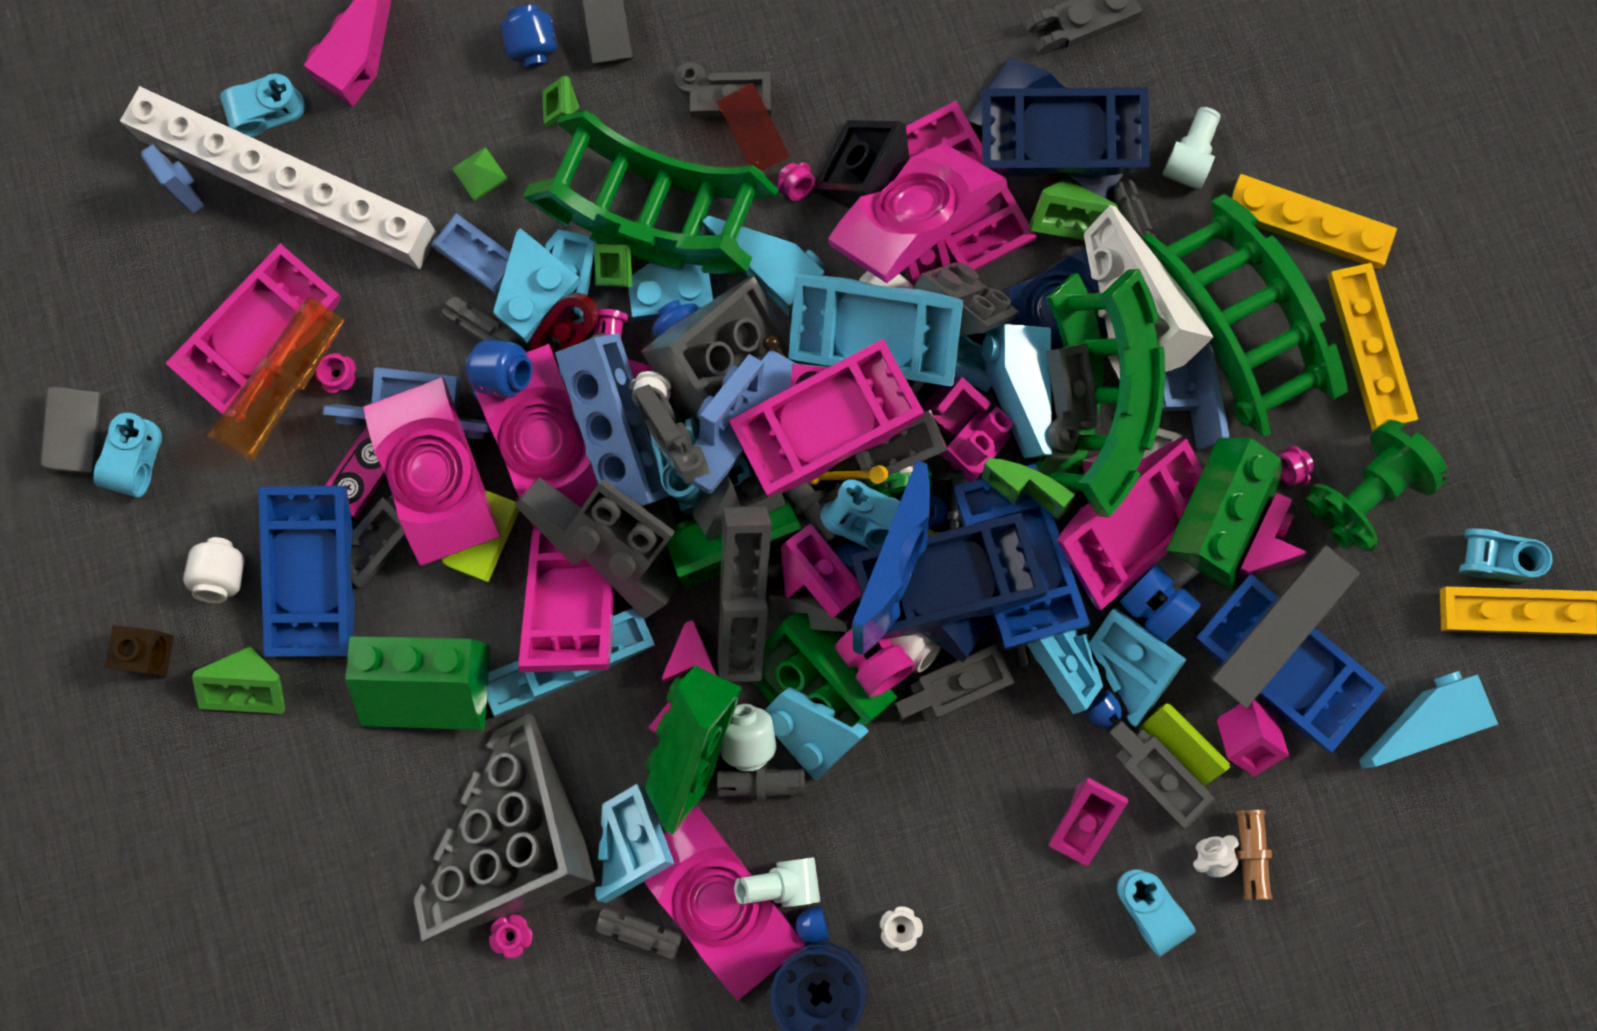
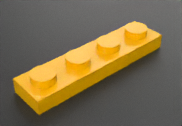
M1240 174L1231 195L1233 200L1241 204L1258 219L1257 223L1254 224L1255 227L1361 264L1372 263L1373 268L1378 270L1386 263L1397 228L1243 174Z
M1372 263L1331 271L1327 276L1372 432L1388 419L1397 420L1406 425L1413 424L1418 420V416Z
M1443 587L1440 589L1441 631L1597 636V591Z

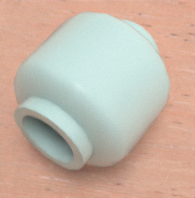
M740 704L736 706L730 726L724 735L721 755L726 763L738 770L755 771L762 768L774 756L776 751L774 725L770 714L765 710L751 704Z

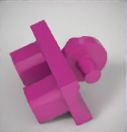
M995 407L990 413L977 411L946 446L948 450L940 453V455L945 460L951 461L953 469L961 470L968 482L975 481L983 472L984 464L989 458H994L1010 439L1011 435L1008 431L1013 427L1014 423L998 407Z

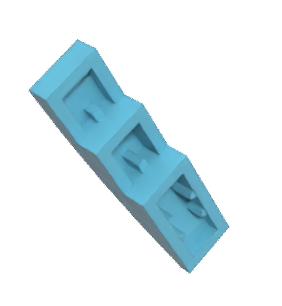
M634 608L613 616V643L609 668L655 646L645 620ZM518 657V661L489 672L487 701L494 718L603 670L519 672Z

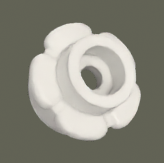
M641 372L637 375L636 379H632L629 389H633L632 400L637 406L638 403L634 392L648 384L659 399L666 397L668 400L671 396L670 381L658 372Z
M900 906L893 912L887 911L880 920V928L882 929L881 939L886 946L892 949L895 947L900 951L912 949L917 944V938L921 937L923 932L921 920L915 917L913 910L907 907ZM900 924L905 926L903 933L897 932V926Z

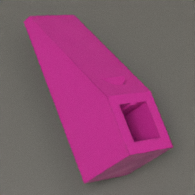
M354 0L344 13L339 14L335 18L330 32L321 43L316 44L310 50L307 61L303 65L315 83L352 108L377 77L392 0Z

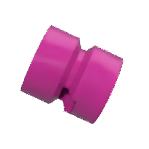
M851 629L835 644V649L847 667L858 669L856 679L869 698L877 697L893 688L915 669L916 664L904 647L892 643L894 638L881 639L864 655L853 652V633ZM877 648H880L881 651L874 654L868 660L865 658Z

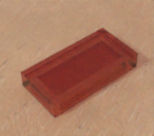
M753 82L717 101L749 165H754L763 171L790 157Z

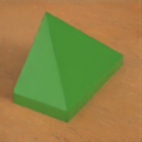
M1064 179L1042 191L1028 228L1034 232L1085 240V231L1109 205L1115 206L1117 209L1119 207L1106 198L1068 179Z
M251 646L194 671L192 675L199 709L284 713L285 703L280 676Z

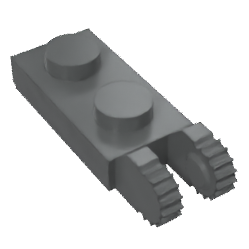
M1068 0L1053 6L1052 9H1045L1040 13L1032 15L1026 20L1025 26L1028 32L1034 33L1056 24L1057 31L1043 36L1035 44L1038 53L1041 55L1064 46L1069 48L1140 18L1142 10L1137 0Z

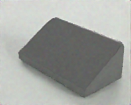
M48 387L40 461L42 469L53 474H94L101 393Z

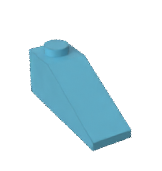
M708 215L703 220L705 235L721 234L726 221ZM746 227L741 228L736 241L752 257L748 270L744 273L748 277L754 276L762 291L791 318L795 276H825L823 262L811 250L804 252L795 243Z
M1004 324L986 331V337L982 345V355L986 361V374L1003 412L1014 423L1011 430L1024 459H1035L1052 455V446L1048 439V431L1052 423L1051 378L1046 351L1051 350V328Z
M1456 671L1435 678L1436 687L1423 691L1360 758L1361 767H1377L1498 725L1478 674L1462 678L1460 671Z

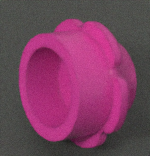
M804 162L800 163L799 166L795 163L786 165L778 175V192L782 193L785 197H789L792 201H798L807 196L815 184V177L810 173V166Z
M339 353L326 355L317 364L316 379L322 383V388L329 393H338L342 389L348 390L356 380L354 375L356 365L351 358L343 357ZM336 370L340 371V375L338 377L333 376V373Z
M1289 446L1282 454L1277 455L1281 458L1282 483L1287 486H1293L1297 483L1303 486L1309 483L1311 479L1309 474L1314 470V463L1306 451L1301 450L1297 446Z
M511 914L507 918L505 916L499 917L491 926L490 946L495 953L504 954L505 958L512 959L521 956L523 949L528 948L532 942V930L528 927L526 919L520 915ZM508 932L514 934L513 940L507 939L506 935Z

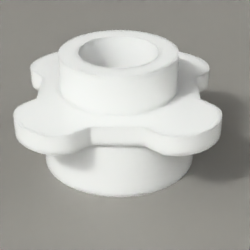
M1232 835L1225 836L1224 838L1215 836L1198 842L1195 847L1198 852V859L1193 863L1195 870L1205 872L1211 877H1223L1233 872L1238 865V858L1234 852V849L1239 845L1237 838Z

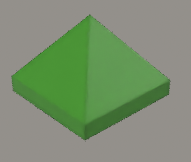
M562 76L542 91L544 128H552L557 124L560 116L574 113L580 108L568 76Z
M486 147L452 168L474 202L508 181Z
M594 244L595 285L632 287L631 245Z

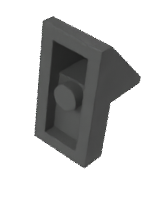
M726 475L713 493L709 494L703 491L692 515L706 539L710 541L722 535L723 507H767L769 513L786 505L782 493L768 498L757 476L748 477L741 484L733 486L731 480Z

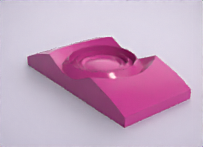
M957 101L906 126L909 157L934 147L949 145L982 164V143ZM1005 187L944 237L948 256L952 263H963L977 271L1036 240L1037 236L1034 231H1030L1028 228L1029 223L1008 187Z
M949 145L931 148L910 157L896 179L890 182L882 191L861 196L829 236V245L885 283H888L1007 187L1006 178Z
M280 243L165 364L221 414L229 418L269 386L281 365L295 351L315 338L342 297Z
M881 339L728 421L769 498L817 479L839 462L859 452L883 444L908 428L925 414L885 340Z
M550 344L527 352L528 358L532 363V377L528 386L518 395L505 399L485 395L477 391L476 394L487 423L505 460L519 498L540 477L582 508L597 487L598 482L592 464L586 455V445L579 424L574 418L573 406L565 382L560 376L559 366ZM531 522L533 529H534V530L538 529V528Z
M445 378L436 379L363 407L373 449L390 485L398 519L420 566L502 537Z
M1179 438L1141 460L1136 470L1141 473L1136 484L1110 518L1098 516L1089 503L1080 509L1057 539V543L1095 608L1102 610L1169 553L1166 551L1203 471L1186 438Z
M533 527L518 663L519 672L608 670L613 643L615 589L586 559L574 566L539 529L534 530Z
M697 806L691 811L674 835L669 832L664 833L675 864L647 879L644 883L688 937L704 962L738 1001L787 961L796 950L804 947L806 943L800 938L797 931L772 900L740 904L737 901L734 892L736 879L753 875Z

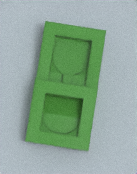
M989 458L984 464L982 479L1014 505L1026 493L1058 520L1071 506L1075 496L1074 493L1052 478L1032 468L996 458Z

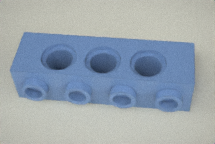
M619 333L594 337L555 352L560 376L565 382L573 406V415L579 424L586 445V455L592 464L598 484L602 479L606 480L640 506L671 496L664 490L661 484L658 462L653 451L650 432L644 424L639 407L632 400L633 389H629V385L634 377Z

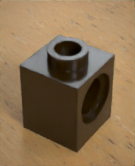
M112 625L105 668L125 673L167 677L174 635L151 629Z

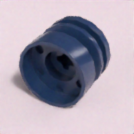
M832 942L810 943L796 950L776 972L770 988V1009L778 1027L782 1031H853L859 1024L869 997L868 977L861 961L847 948ZM824 980L830 984L828 992L833 998L824 996L820 1001L814 997L816 989L811 983L819 985Z

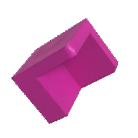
M954 377V384L951 387L939 385L923 404L922 409L924 412L931 410L938 428L948 437H955L975 411H987L991 403L963 377Z
M1254 700L1247 709L1242 704H1239L1218 718L1217 723L1227 759L1255 777L1289 756L1277 716Z

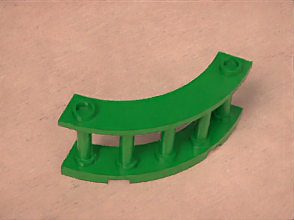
M586 109L559 117L557 124L573 137L555 177L529 183L523 196L526 200L566 227L572 221L592 232L589 239L598 244L631 245V257L645 262L678 270L682 269L684 263L702 266L701 270L703 273L711 274L747 272L752 257L739 246L736 240L752 200L776 197L779 191L761 170L754 165L712 167L667 157L623 137L602 123L596 115L588 112ZM586 147L612 161L594 203L573 191L569 186ZM626 169L654 181L639 219L635 222L609 211ZM670 187L697 194L682 233H673L653 228ZM713 198L735 199L722 233L719 235L699 236L703 220L706 218Z
M1223 194L1211 201L1214 217L1211 224L1168 246H1165L1149 233L1141 236V239L1194 303L1210 330L1213 338L1209 343L1221 364L1235 401L1234 413L1238 421L1243 426H1249L1265 437L1271 434L1266 411L1311 387L1319 389L1331 398L1336 399L1348 392L1347 383L1336 343L1328 345L1320 327V323L1326 321L1324 313L1304 276L1279 241L1273 235L1265 238L1254 226L1258 219L1237 201ZM1218 238L1224 240L1236 250L1195 273H1192L1179 259ZM1247 264L1252 266L1267 287L1220 311L1204 286ZM1274 302L1279 304L1290 325V330L1244 354L1230 325ZM1298 345L1305 366L1304 372L1261 395L1251 369Z
M1128 269L1103 293H1088L1079 274L1072 273L1046 297L1057 322L1063 347L1083 343L1088 345L1098 415L1100 414L1101 404L1117 405L1108 435L1094 434L1096 428L1078 431L1079 437L1073 450L1057 452L1052 448V455L1040 457L1036 467L1038 472L1052 478L1068 490L1084 492L1096 514L1100 517L1110 518L1136 484L1141 474L1136 470L1140 465L1145 450H1152L1164 401L1165 353L1164 347H1158L1154 322H1158L1159 318L1150 290L1140 269ZM1094 310H1107L1116 339H1101ZM1103 356H1119V388L1103 387ZM1088 451L1100 452L1085 475L1077 474L1082 466V460H1085Z

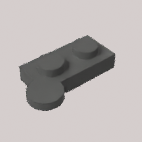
M694 62L683 63L675 71L676 87L680 92L690 95L691 118L771 116L770 72L711 73L709 76H706L703 67Z
M1087 343L1046 351L1057 417L1049 427L1048 439L1052 448L1057 452L1073 450L1079 437L1078 431L1100 427Z

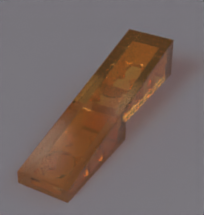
M307 297L207 437L242 458L255 460L297 389L304 390L345 320L314 298Z

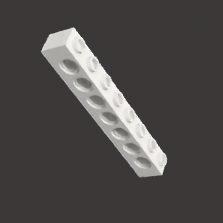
M140 86L120 119V122L139 141L150 146L154 144L165 153L419 270L432 248L431 243L438 236L428 218Z

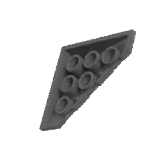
M527 714L493 731L487 747L493 749L494 752L483 775L475 771L460 801V803L468 807L457 830L447 828L433 858L441 862L430 887L421 884L413 900L422 942L439 939L496 920L499 917L508 916L559 899L595 882L585 840L536 720L531 714Z

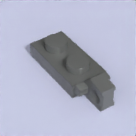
M649 384L635 390L636 392L634 393L644 424L675 473L678 472L685 484L704 474H709V468L702 448L692 445L689 433L682 422L674 423L676 420L667 398L659 399Z
M994 644L968 656L963 663L958 660L920 677L917 682L909 685L913 695L894 703L893 706L900 721L919 712L922 713L924 720L927 721L933 717L935 719L1008 687L1015 682L997 644Z
M1117 721L1105 733L1121 750L1115 756L1118 762L1122 764L1121 767L1182 830H1186L1216 800L1155 736L1148 735L1144 730L1135 735L1122 721Z

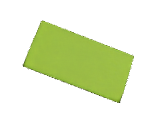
M486 491L502 537L443 558L442 564L462 574L489 582L519 513V509L514 505L515 501Z
M1166 703L1158 706L1139 726L1140 731L1144 730L1148 735L1155 736L1204 787L1230 768V763L1170 704Z

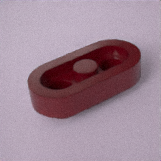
M572 293L560 300L533 334L531 349L534 350L550 344L557 361L555 352L583 342L598 323L599 312L595 302L582 293ZM575 307L582 310L584 319L576 315ZM552 336L560 340L561 347L553 343Z

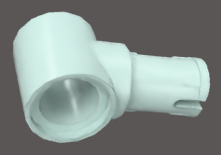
M1208 107L1198 109L1188 135L1183 137L1180 142L1176 141L1162 176L1201 190L1215 158L1214 155H1211L1212 147L1210 143L1221 117L1216 110Z
M815 857L777 862V867L770 869L769 873L738 878L734 885L735 896L740 904L773 900L775 903H781L782 907L820 902Z

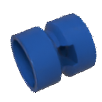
M1156 563L1123 595L1118 603L1135 619L1143 617L1146 620L1144 628L1165 643L1192 617L1201 604L1184 588L1175 589L1173 587L1174 578ZM1159 591L1166 599L1153 610L1146 603Z

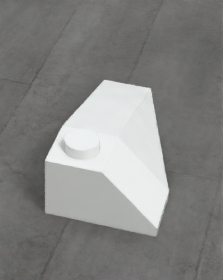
M1109 205L1084 233L1091 277L1098 280L1099 291L1103 293L1128 269H1140L1150 290L1159 318L1158 322H1154L1158 347H1164L1165 372L1184 366L1213 336L1194 303L1115 206ZM1098 310L1099 317L1105 318L1108 338L1106 339H1116L1107 310ZM1108 356L1120 379L1119 356Z

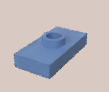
M154 144L141 152V157L159 183L188 212L195 213L205 206L190 185L194 182L192 176L180 161L172 164Z
M456 213L431 243V246L484 287L498 295L510 252Z

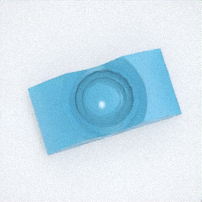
M797 275L795 276L788 359L832 366L884 339L906 379L951 387L954 384L964 300L922 289L879 286L851 278Z

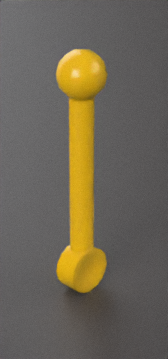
M878 465L864 471L825 472L817 479L808 483L816 485L820 480L870 479L873 483L878 484L887 480L888 471L884 466Z

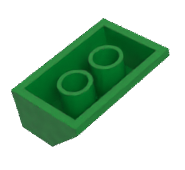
M1218 438L1166 551L1225 589L1232 590L1240 567L1247 556L1281 482V458L1252 438Z
M784 493L782 495L786 505L768 513L772 525L769 556L781 552V546L801 531L799 522ZM694 519L683 521L671 527L675 533L667 542V547L677 575L685 589L721 575L722 535L708 541Z
M794 613L783 621L767 638L764 646L762 680L752 681L770 703L791 687L806 695L812 702L821 703L835 711L834 718L850 727L855 726L857 723L867 727L898 698L890 689L877 697L869 698L856 679L858 669L847 667L835 649V644L843 636L838 631L812 630L808 613Z
M349 636L345 680L361 726L485 730L491 645L473 639Z
M694 666L683 679L677 677L672 683L666 701L671 703L670 710L664 714L656 730V736L661 739L659 745L651 752L645 766V770L650 772L645 791L665 831L673 835L709 789L721 753L723 738L730 726L742 687L698 666Z

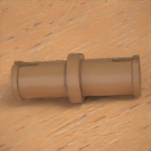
M1265 810L1236 811L1240 840V851H1236V856L1238 860H1241L1243 900H1272L1268 860L1272 859V850H1267Z

